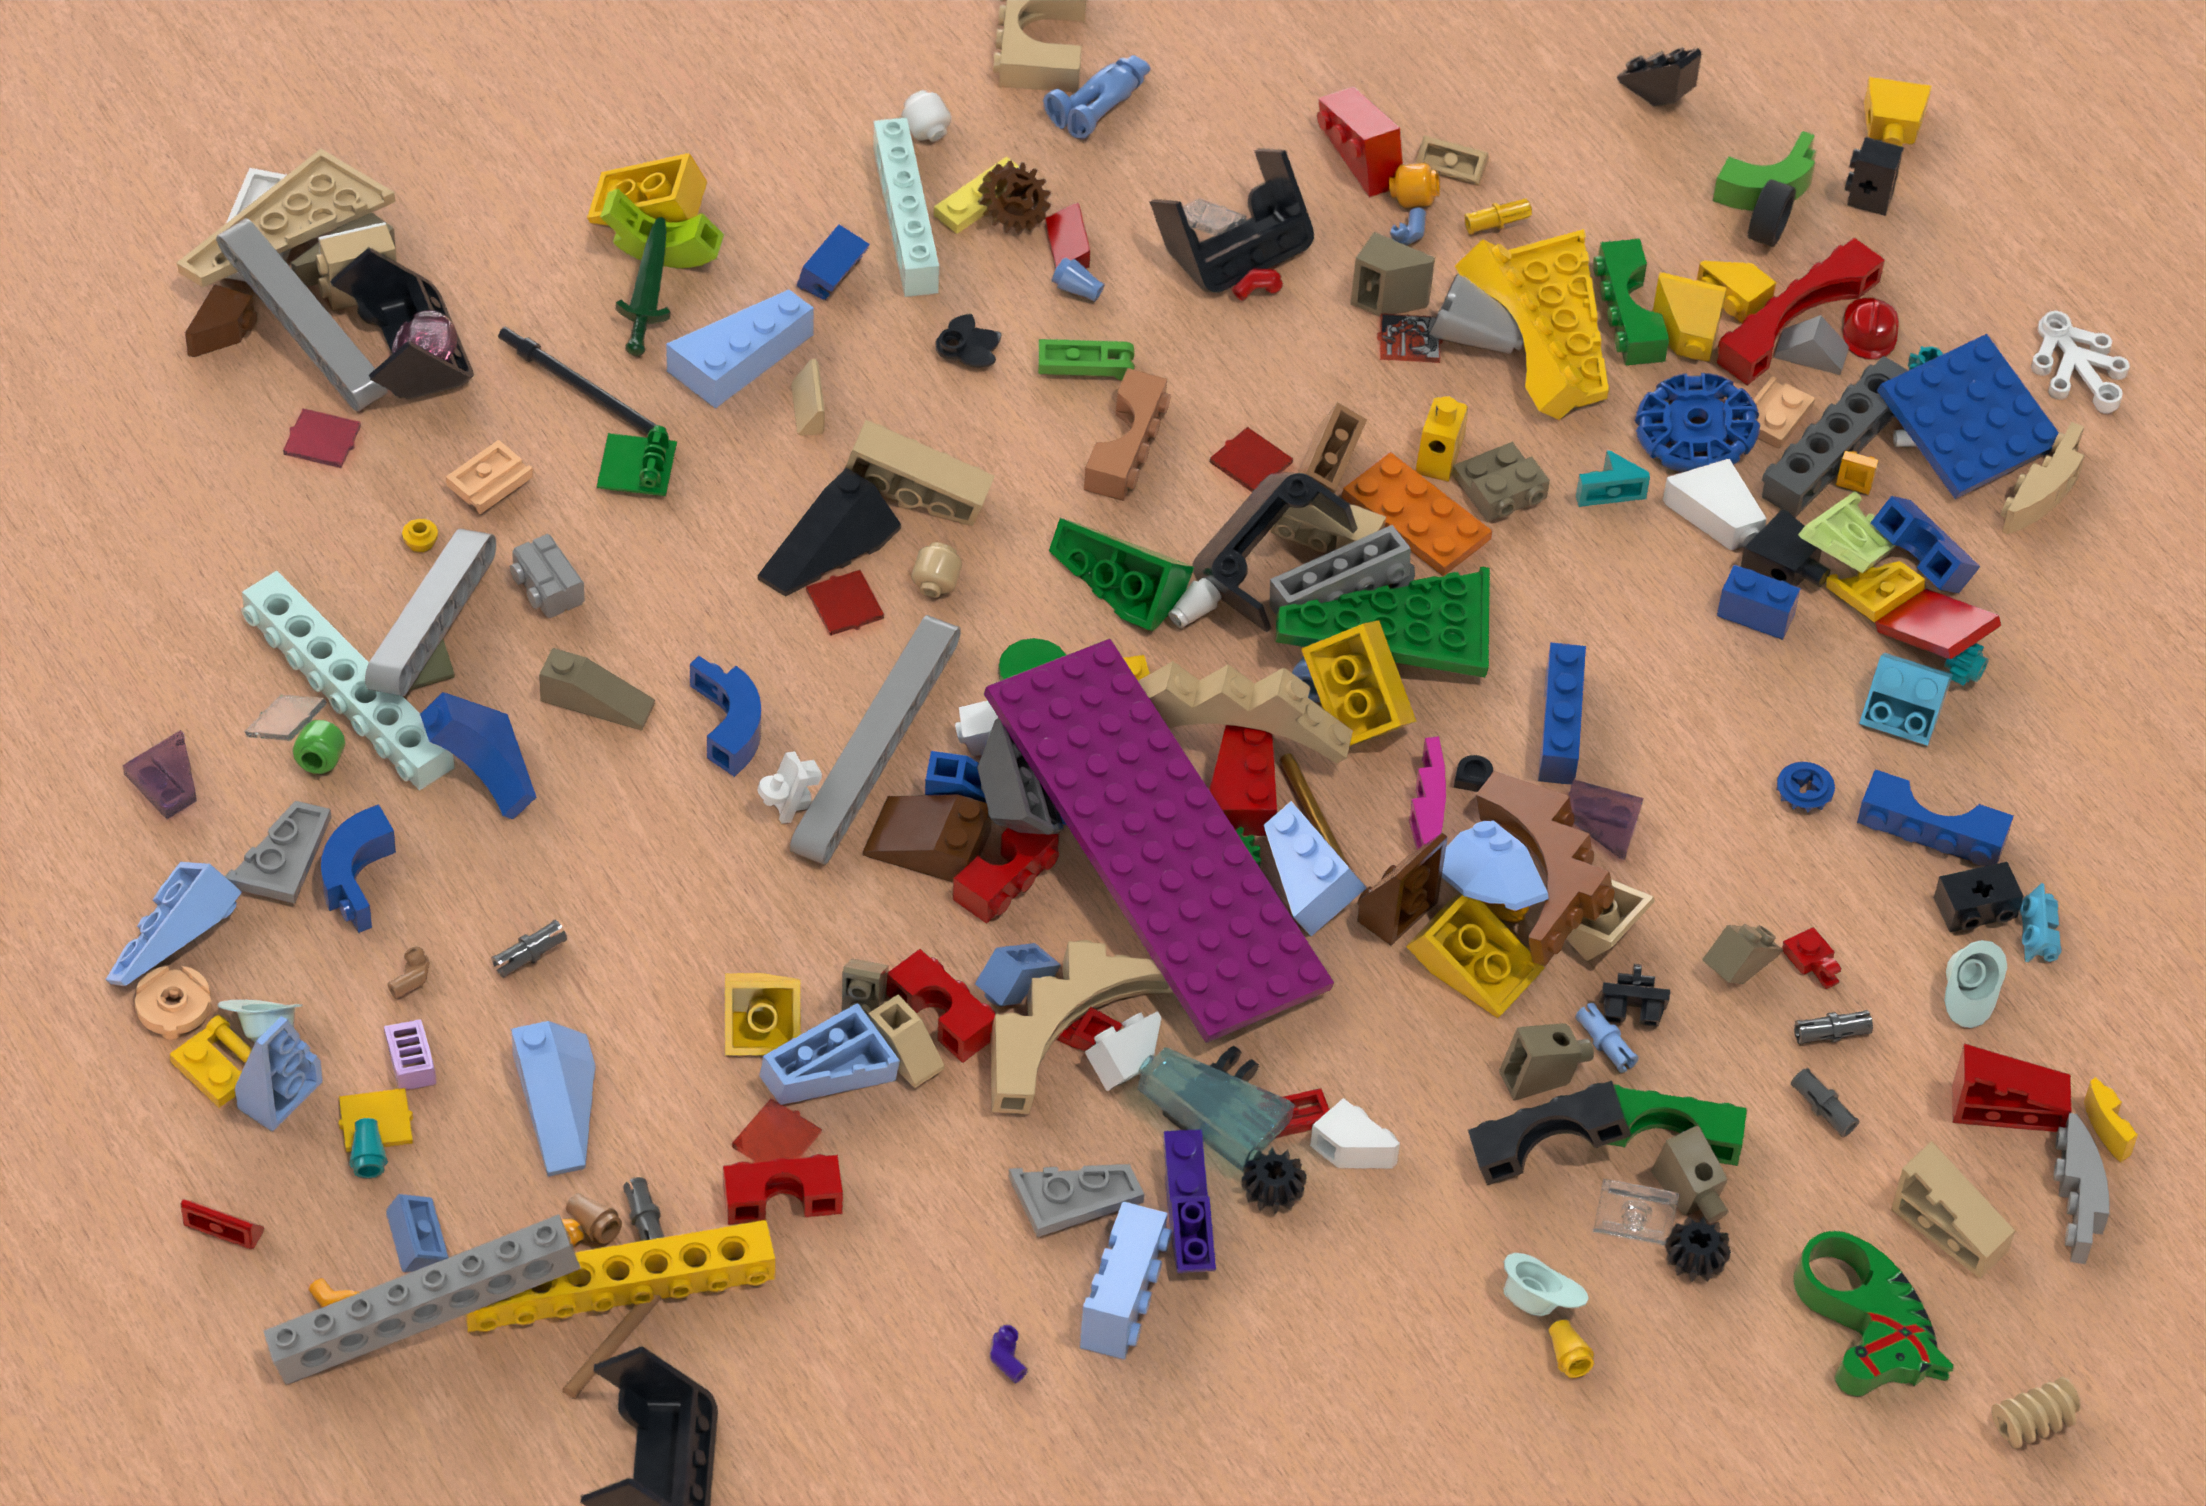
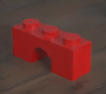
M1007 828L1001 835L1000 856L1008 860L1009 863L1005 865H992L977 856L954 877L953 901L986 924L995 915L1003 914L1010 906L1013 898L1020 892H1026L1033 885L1035 878L1044 869L1049 870L1055 865L1059 858V834L1018 833Z
M918 949L887 972L886 995L892 999L899 995L916 1014L929 1007L940 1008L946 1012L938 1018L937 1041L962 1063L991 1042L990 1033L996 1015L994 1010L988 1004L977 1000L962 981L955 980L950 976L939 960L934 957L930 958L925 952Z
M816 1154L796 1159L776 1158L771 1161L754 1163L742 1161L733 1165H723V1190L728 1225L766 1220V1204L772 1197L779 1194H790L798 1198L803 1205L805 1218L843 1214V1189L838 1154L827 1156Z

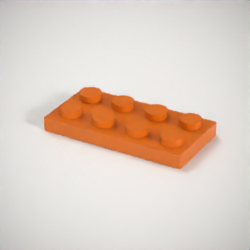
M1391 452L1355 478L1342 490V498L1351 505H1356L1385 516V528L1393 525L1409 545L1411 552L1442 576H1445L1489 542L1492 537V530Z

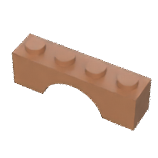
M1127 368L1117 392L1116 416L1122 419L1130 427V430L1119 439L1095 443L1085 467V491L1124 501L1129 488L1135 489L1140 469H1138L1139 463H1146L1150 451V444L1148 442L1150 438L1155 439L1160 428V413L1166 414L1169 408L1171 394L1166 393L1167 378Z

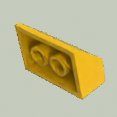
M1379 620L1358 625L1301 648L1323 709L1353 730L1350 746L1417 722Z

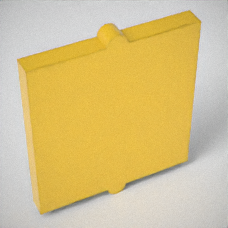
M406 1088L339 1096L342 1119L339 1120L338 1124L344 1133L346 1152H351L355 1122L362 1118H373L378 1121V1130L384 1147L413 1144L410 1121L413 1120V1112L408 1110Z

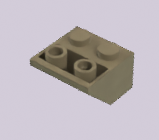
M1374 232L1355 259L1350 304L1382 317V314L1393 315L1427 308L1430 302L1435 258L1422 251L1401 244L1392 238H1387Z

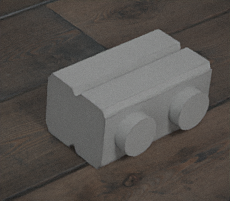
M543 535L534 539L532 543L527 542L514 548L512 551L513 564L510 565V572L518 585L523 583L527 588V597L534 609L540 607L545 616L550 619L563 613L565 609L570 610L583 604L585 601L584 582L551 535Z

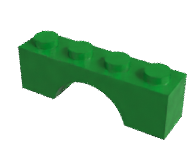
M1640 238L1600 242L1598 256L1593 258L1594 274L1596 277L1600 276L1601 299L1603 302L1608 303V323L1616 331L1615 348L1618 353L1622 352L1625 366L1665 362L1669 344V337L1662 314L1640 307L1629 295L1644 285L1647 261Z
M1614 1084L1632 1136L1607 1145L1626 1147L1635 1135L1649 1129H1668L1681 1134L1698 1125L1719 1163L1738 1166L1743 1146L1747 1108L1735 1106L1731 1103L1702 1101L1689 1096L1678 1097L1660 1094L1653 1090L1641 1091L1623 1088L1620 1085Z

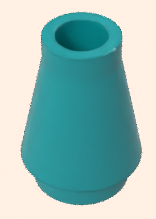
M362 1118L355 1122V1133L349 1165L358 1177H378L384 1173V1167L388 1163L378 1130V1121L373 1118Z

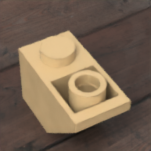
M896 995L868 1013V1018L900 1060L898 1072L914 1088L944 1070V1063L922 1019L899 995Z

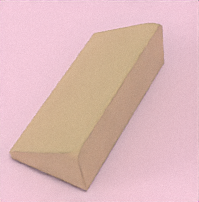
M1424 135L1416 163H1427L1431 166L1432 170H1437L1440 175L1479 185L1489 155L1485 151Z
M811 359L791 384L798 435L823 434L825 429V410L819 364L816 359Z

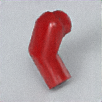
M1252 269L1232 288V293L1241 301H1244L1256 288H1265L1267 292L1272 294L1277 293L1283 287L1281 274L1274 269Z

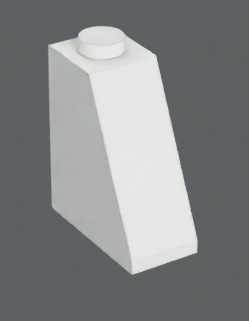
M1730 459L1676 474L1666 479L1663 495L1665 505L1731 551L1745 547L1766 525L1767 518Z

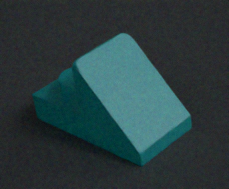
M1607 450L1603 471L1579 474L1576 491L1578 506L1584 507L1644 500L1647 498L1649 487V471Z

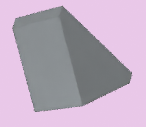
M1820 315L1783 329L1774 358L1841 375L1849 346Z

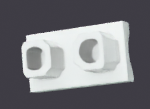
M795 751L787 752L784 754L777 774L763 777L760 780L757 789L758 794L764 799V803L767 806L775 805L780 813L779 820L781 824L791 823L796 811L809 808L812 800L807 786L818 785L822 773L814 760L800 762Z

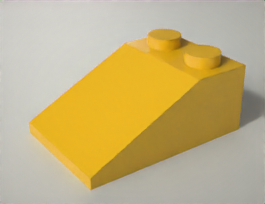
M690 153L601 172L587 220L589 223L608 226L600 216L608 192L618 188L640 210L652 218L663 217L666 222L685 221L698 215L708 181Z
M1461 893L1451 898L1406 946L1431 974L1496 1018L1500 1017L1545 969L1544 966L1532 962L1530 951L1482 901L1466 897Z

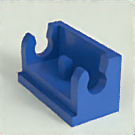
M838 224L802 267L797 287L800 289L804 288L816 297L826 300L830 296L826 290L833 292L846 273L862 258V254L868 250L870 244Z

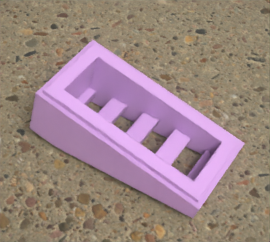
M421 1019L384 1026L398 1089L406 1088V1090L435 1085V1068ZM416 1032V1035L395 1039V1036ZM418 1042L417 1045L402 1048L397 1047L398 1045ZM421 1052L419 1055L400 1058L401 1055ZM423 1062L421 1065L403 1068V1065Z

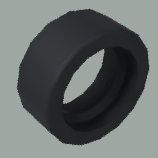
M1772 179L1768 180L1758 198L1748 229L1749 239L1771 247L1777 244L1794 204L1795 187Z

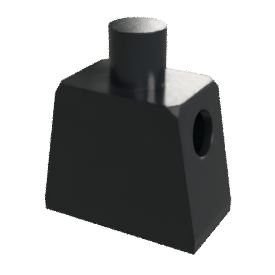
M1782 509L1744 547L1740 566L1770 578L1787 582L1795 587L1804 579L1821 587L1827 581V577L1831 572L1829 568L1819 563L1822 550L1798 536L1805 526L1785 509Z

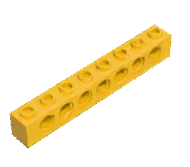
M767 1220L575 1252L581 1269L510 1296L506 1300H500L465 1314L468 1332L476 1330L491 1331L500 1326L512 1324L527 1325L541 1319L553 1317L567 1318L576 1313L594 1310L602 1312L617 1306L649 1303L654 1299V1295L661 1296V1299L670 1297L684 1298L693 1293L705 1291L720 1292L729 1287L746 1284L760 1285L766 1281L775 1280V1255ZM730 1258H738L739 1260H737V1261H730V1260H727V1259H730ZM694 1264L701 1265L700 1267H690V1265ZM653 1271H661V1272H663V1273L653 1274V1273H651V1272H653ZM618 1277L624 1278L623 1280L619 1281L613 1280L614 1278ZM585 1284L586 1286L575 1287L574 1285ZM541 1290L547 1291L546 1293H543V1294L535 1293V1292L541 1291Z

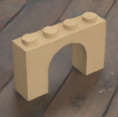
M1001 0V2H1006V6L1000 5L998 25H1003L1004 29H997L996 49H1001V53H995L993 73H999V87L1050 91L1060 89L1063 92H1077L1079 88L1082 46L1040 42L1027 36L1022 29L1032 22L1043 19L1085 22L1087 0Z

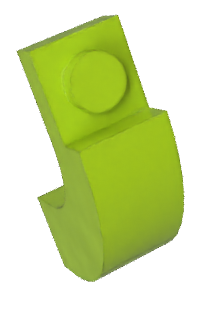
M617 188L608 192L600 218L616 232L613 244L630 256L642 260L645 245L656 219L645 214ZM703 213L681 222H666V248L663 266L691 268L717 259L724 233Z

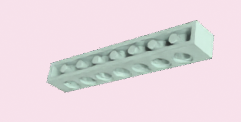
M278 571L273 572L242 591L244 606L242 614L247 623L252 627L257 626L263 632L266 641L272 648L278 647L289 665L294 670L299 669L307 677L311 687L316 692L321 691L329 699L332 708L338 714L343 713L351 721L358 735L361 737L365 735L373 743L374 749L381 758H388L395 765L396 771L404 781H410L418 790H421L454 769L453 754L429 742L420 713L403 696L368 690L366 688L365 674L369 662Z

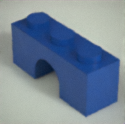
M1891 496L1870 522L1893 545L1906 549L1918 558L1920 564L1917 568L1940 590L1960 593L1981 567L1909 499Z

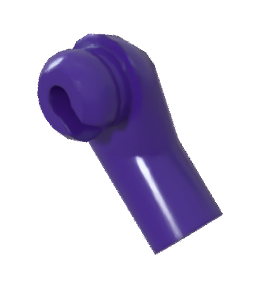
M1003 1325L992 1337L990 1358L1014 1383H1018L1025 1377L1028 1371L1014 1357L1019 1334L1013 1326Z

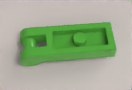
M1039 339L1038 374L1115 376L1118 380L1122 381L1127 368L1135 370V365L1131 362L1135 357V348L1132 343L1125 341Z

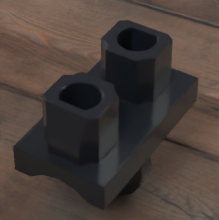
M1634 964L1632 974L1618 973L1617 984L1603 982L1599 1003H1604V1017L1608 1022H1625L1627 1006L1641 1007L1639 1024L1658 1027L1663 1012L1666 1010L1670 1000V989L1654 988L1655 977L1641 975L1642 964Z

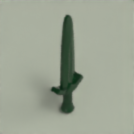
M658 217L651 228L630 306L622 299L618 300L615 304V310L634 322L631 338L625 345L626 351L632 356H640L646 350L644 338L647 324L664 322L669 320L671 315L668 307L657 310L666 248L667 229L666 221L663 217Z

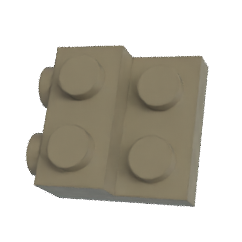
M1513 442L1455 464L1452 469L1453 477L1487 522L1499 517H1507L1514 511L1526 506L1536 505L1546 499L1548 495L1549 478L1533 457L1525 459Z

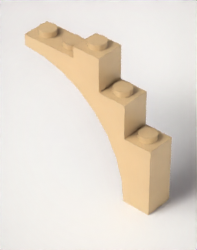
M1172 661L1138 681L1168 728L1194 724L1237 725L1289 738L1314 749L1336 764L1347 759L1353 730L1309 699L1310 686L1286 668H1282L1259 682L1253 683L1228 664L1205 678L1198 680Z
M1089 940L1068 941L1063 959V979H1057L1052 976L1032 978L1027 995V1016H1021L1017 1013L995 1015L990 1033L992 1112L1030 1113L1035 1096L1037 1071L1041 1061L1060 1034L1073 1022L1085 1015L1090 1006L1096 1009L1117 999L1141 994L1174 993L1153 959L1131 958L1127 955L1108 957L1106 956V945L1104 943H1093Z

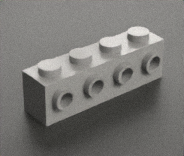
M1390 525L1270 579V608L1277 616L1281 606L1291 604L1302 605L1307 601L1318 599L1319 603L1338 600L1341 594L1362 590L1372 591L1378 587L1398 583L1410 575L1411 548L1395 527Z

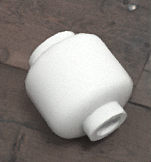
M925 90L919 91L905 101L902 118H907L910 132L914 138L920 141L929 139L930 142H935L946 135V128L951 122V114L938 94L928 93Z

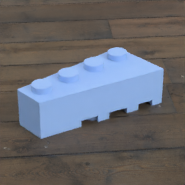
M786 290L666 344L667 372L714 408H717L813 336V307L791 290Z
M1122 1202L1110 1234L1108 1247L1111 1249L1105 1248L1101 1258L1099 1274H1095L1091 1284L1090 1298L1086 1297L1083 1305L1080 1348L1125 1360L1129 1345L1136 1347L1142 1324L1137 1323L1139 1314H1147L1152 1292L1147 1291L1150 1282L1157 1283L1162 1261L1157 1260L1160 1251L1167 1252L1171 1239L1172 1229L1166 1228V1212Z

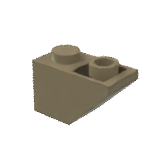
M1743 924V926L1727 925L1702 960L1727 982L1744 984L1777 958L1783 949L1774 942L1776 939L1775 935L1760 925L1757 927H1750L1746 924Z
M852 958L844 966L842 972V1011L858 1003L868 1016V1013L884 1004L889 965Z

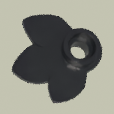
M972 314L961 315L952 319L949 322L948 329L943 330L938 336L935 343L936 352L944 359L960 360L967 366L987 367L996 362L992 351L997 348L1001 340V332L975 328V320Z

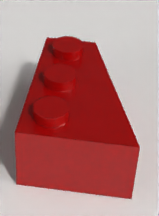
M1964 1043L1952 1084L1953 1123L2057 1132L2059 1127L2065 1128L2069 1113H2072L2071 1074Z

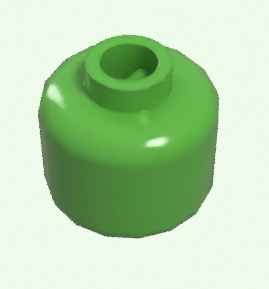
M313 720L306 723L294 742L293 756L295 761L304 770L314 774L330 772L337 765L344 751V735L337 726L325 720Z

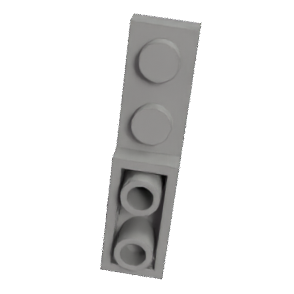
M2069 1113L2065 1128L2059 1127L2057 1131L2055 1148L2062 1150L2061 1158H2057L2055 1162L2054 1181H2060L2059 1196L2068 1198L2067 1214L2073 1215V1224L2068 1223L2065 1235V1246L2071 1247L2070 1262L2086 1264L2092 1246L2093 1233L2103 1235L2108 1220L2109 1191L2103 1162L2095 1142L2078 1115Z

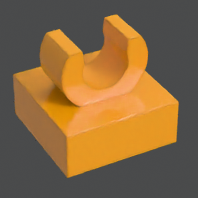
M1845 451L1836 486L1869 495L1879 460L1875 459L1874 456L1866 457L1859 455L1856 451Z

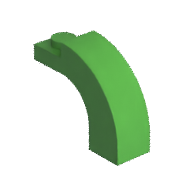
M1802 131L1787 158L1773 165H1753L1729 156L1716 179L1713 201L1736 209L1754 211L1758 198L1769 179L1795 187L1796 195L1794 201L1797 200L1811 185L1815 166L1814 160L1817 150L1812 149L1815 135Z

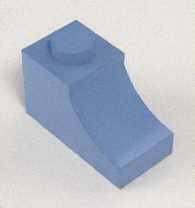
M1036 943L997 947L975 985L985 992V998L994 1005L1021 1004L1024 997L1028 994L1032 978L1055 977L1061 964Z

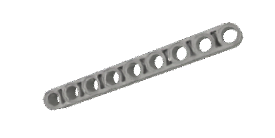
M929 615L924 616L797 826L791 840L790 852L824 865L829 862L954 653L960 639V627Z

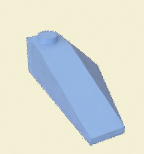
M180 862L153 898V901L157 904L154 912L149 916L142 917L137 925L141 932L139 938L130 941L125 946L106 980L113 985H128L211 928L221 919L227 918L234 911L237 905L235 901L242 891L211 864Z
M283 1016L256 1040L235 1086L238 1109L272 1132L323 1082L320 1059L310 1052L311 1048L299 1038V1033Z
M550 1021L511 1029L513 1057L548 1177L585 1169L593 1082L595 1078V1062L587 1035Z

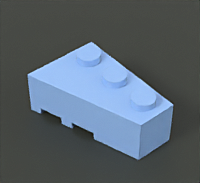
M856 1003L764 1055L759 1076L778 1103L784 1105L893 1082L896 1080L900 1060L860 1005Z

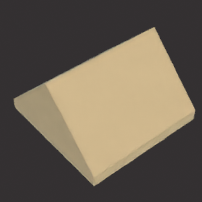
M1611 879L1615 894L1610 907L1604 909L1596 921L1583 917L1579 927L1573 929L1566 939L1586 961H1589L1612 948L1655 902L1654 896Z

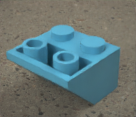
M1883 653L1880 656L1859 724L1928 746L1953 674Z

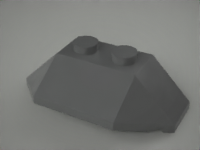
M997 718L994 721L977 768L982 784L981 789L988 806L989 817L997 825L1006 826L1018 833L1047 835L1060 833L1064 829L1060 813L1004 725Z

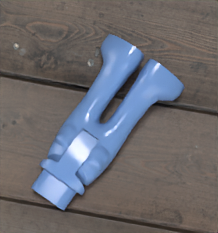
M1135 55L1130 56L1128 59L1120 58L1116 63H1112L1098 71L1077 92L1069 97L1060 89L1047 93L1043 99L1044 109L1056 126L1063 129L1068 124L1069 133L1073 137L1085 138L1095 130L1097 121L1120 101L1129 98L1131 92L1144 82V76L1151 70L1150 66ZM1098 98V99L1095 100L1092 104L1088 105L1091 101H1093L1094 99Z

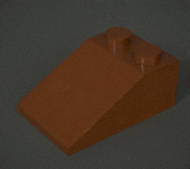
M961 795L888 796L863 850V856L954 883V877L977 856L980 857L991 833L992 819L988 815L987 803Z
M1443 833L1439 834L1408 855L1397 866H1390L1383 874L1381 881L1373 888L1371 886L1366 888L1358 899L1359 911L1357 922L1392 946L1435 906L1439 898L1448 836Z

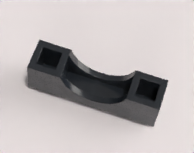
M1612 1080L1605 1083L1592 1084L1585 1090L1568 1096H1557L1550 1102L1533 1108H1522L1513 1115L1498 1120H1488L1479 1124L1478 1127L1468 1130L1478 1166L1487 1186L1523 1174L1525 1162L1531 1150L1539 1142L1556 1134L1578 1135L1589 1141L1595 1148L1632 1136Z

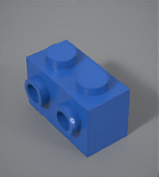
M1734 565L1723 586L1717 616L1783 640L1795 616L1801 588Z

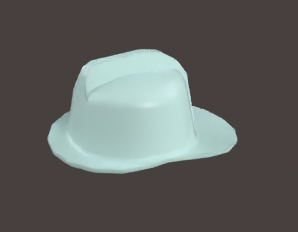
M1984 940L1973 942L1952 955L1948 961L1946 968L1948 983L1944 1001L1948 1015L1953 1022L1961 1027L1973 1028L1982 1025L1990 1018L1995 1008L2007 971L2006 956L1995 943Z
M227 1000L218 1003V1007L238 1013L245 1036L254 1042L281 1016L286 1018L294 1027L295 1008L303 1006L302 1004L284 1005L260 1000Z
M1512 1253L1507 1255L1504 1260V1269L1508 1274L1504 1294L1521 1310L1531 1315L1543 1316L1550 1314L1557 1306L1579 1308L1586 1305L1589 1298L1581 1285L1552 1270L1535 1257L1523 1253Z

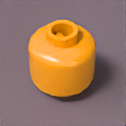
M1427 163L1400 165L1395 177L1390 178L1391 197H1397L1399 204L1404 208L1430 206L1434 202L1435 197L1440 196L1438 171L1432 170L1431 166Z

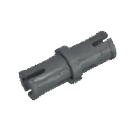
M553 920L530 936L525 934L519 937L517 944L492 956L491 960L494 967L509 960V963L497 969L500 976L505 978L509 973L529 961L535 963L541 959V954L567 941L565 931L559 932L550 938L552 933L562 928L557 920Z
M1868 1010L1840 1015L1836 1012L1827 1013L1826 1017L1796 1020L1794 1023V1033L1798 1044L1829 1039L1831 1042H1838L1843 1037L1871 1034L1873 1032V1021Z
M1809 1068L1801 1070L1792 1079L1791 1086L1812 1105L1811 1110L1817 1116L1822 1115L1841 1137H1846L1858 1126L1859 1119L1838 1100L1839 1095L1833 1089L1828 1090Z
M642 1177L630 1179L633 1189L626 1182L623 1185V1190L631 1208V1223L637 1227L641 1241L665 1237L659 1221L661 1212L659 1207L653 1204L647 1180Z

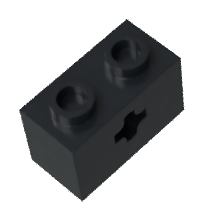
M1865 137L1861 149L1854 148L1849 168L1855 170L1854 172H1849L1844 189L1850 192L1848 206L1886 216L1894 195L1904 147Z
M2008 862L1939 876L1934 894V900L1949 932L1969 931L1981 925L1995 922L2005 923L2013 918H2017L2024 897Z

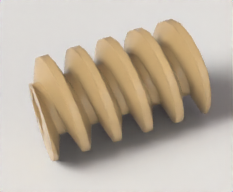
M2060 1377L2054 1383H2045L2041 1388L2035 1387L2029 1390L2027 1394L2021 1393L2016 1395L2014 1399L2008 1398L2002 1401L2000 1405H1992V1417L2002 1437L2013 1448L2018 1449L2022 1447V1438L2029 1444L2034 1442L2036 1439L2035 1432L2038 1436L2044 1438L2049 1436V1427L2057 1433L2062 1430L2063 1423L2068 1427L2074 1426L2076 1424L2075 1413L2080 1410V1399L2073 1384L2067 1378Z

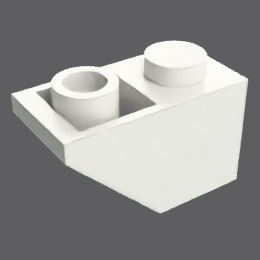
M1158 1011L1145 1018L1140 1012L1122 1022L1124 1029L1116 1032L1114 1027H1111L1094 1037L1097 1044L1085 1051V1054L1106 1091L1134 1078L1152 1065L1161 1022V1016Z
M1343 1098L1313 1124L1310 1146L1337 1168H1393L1397 1164L1400 1142L1397 1141L1391 1131L1385 1128L1382 1129L1369 1119L1362 1108L1353 1106Z

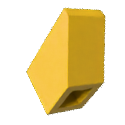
M1706 260L1699 264L1696 279L1697 281L1726 287L1723 309L1741 323L1748 315L1756 314L1765 306L1767 301L1774 296L1777 283L1752 263Z

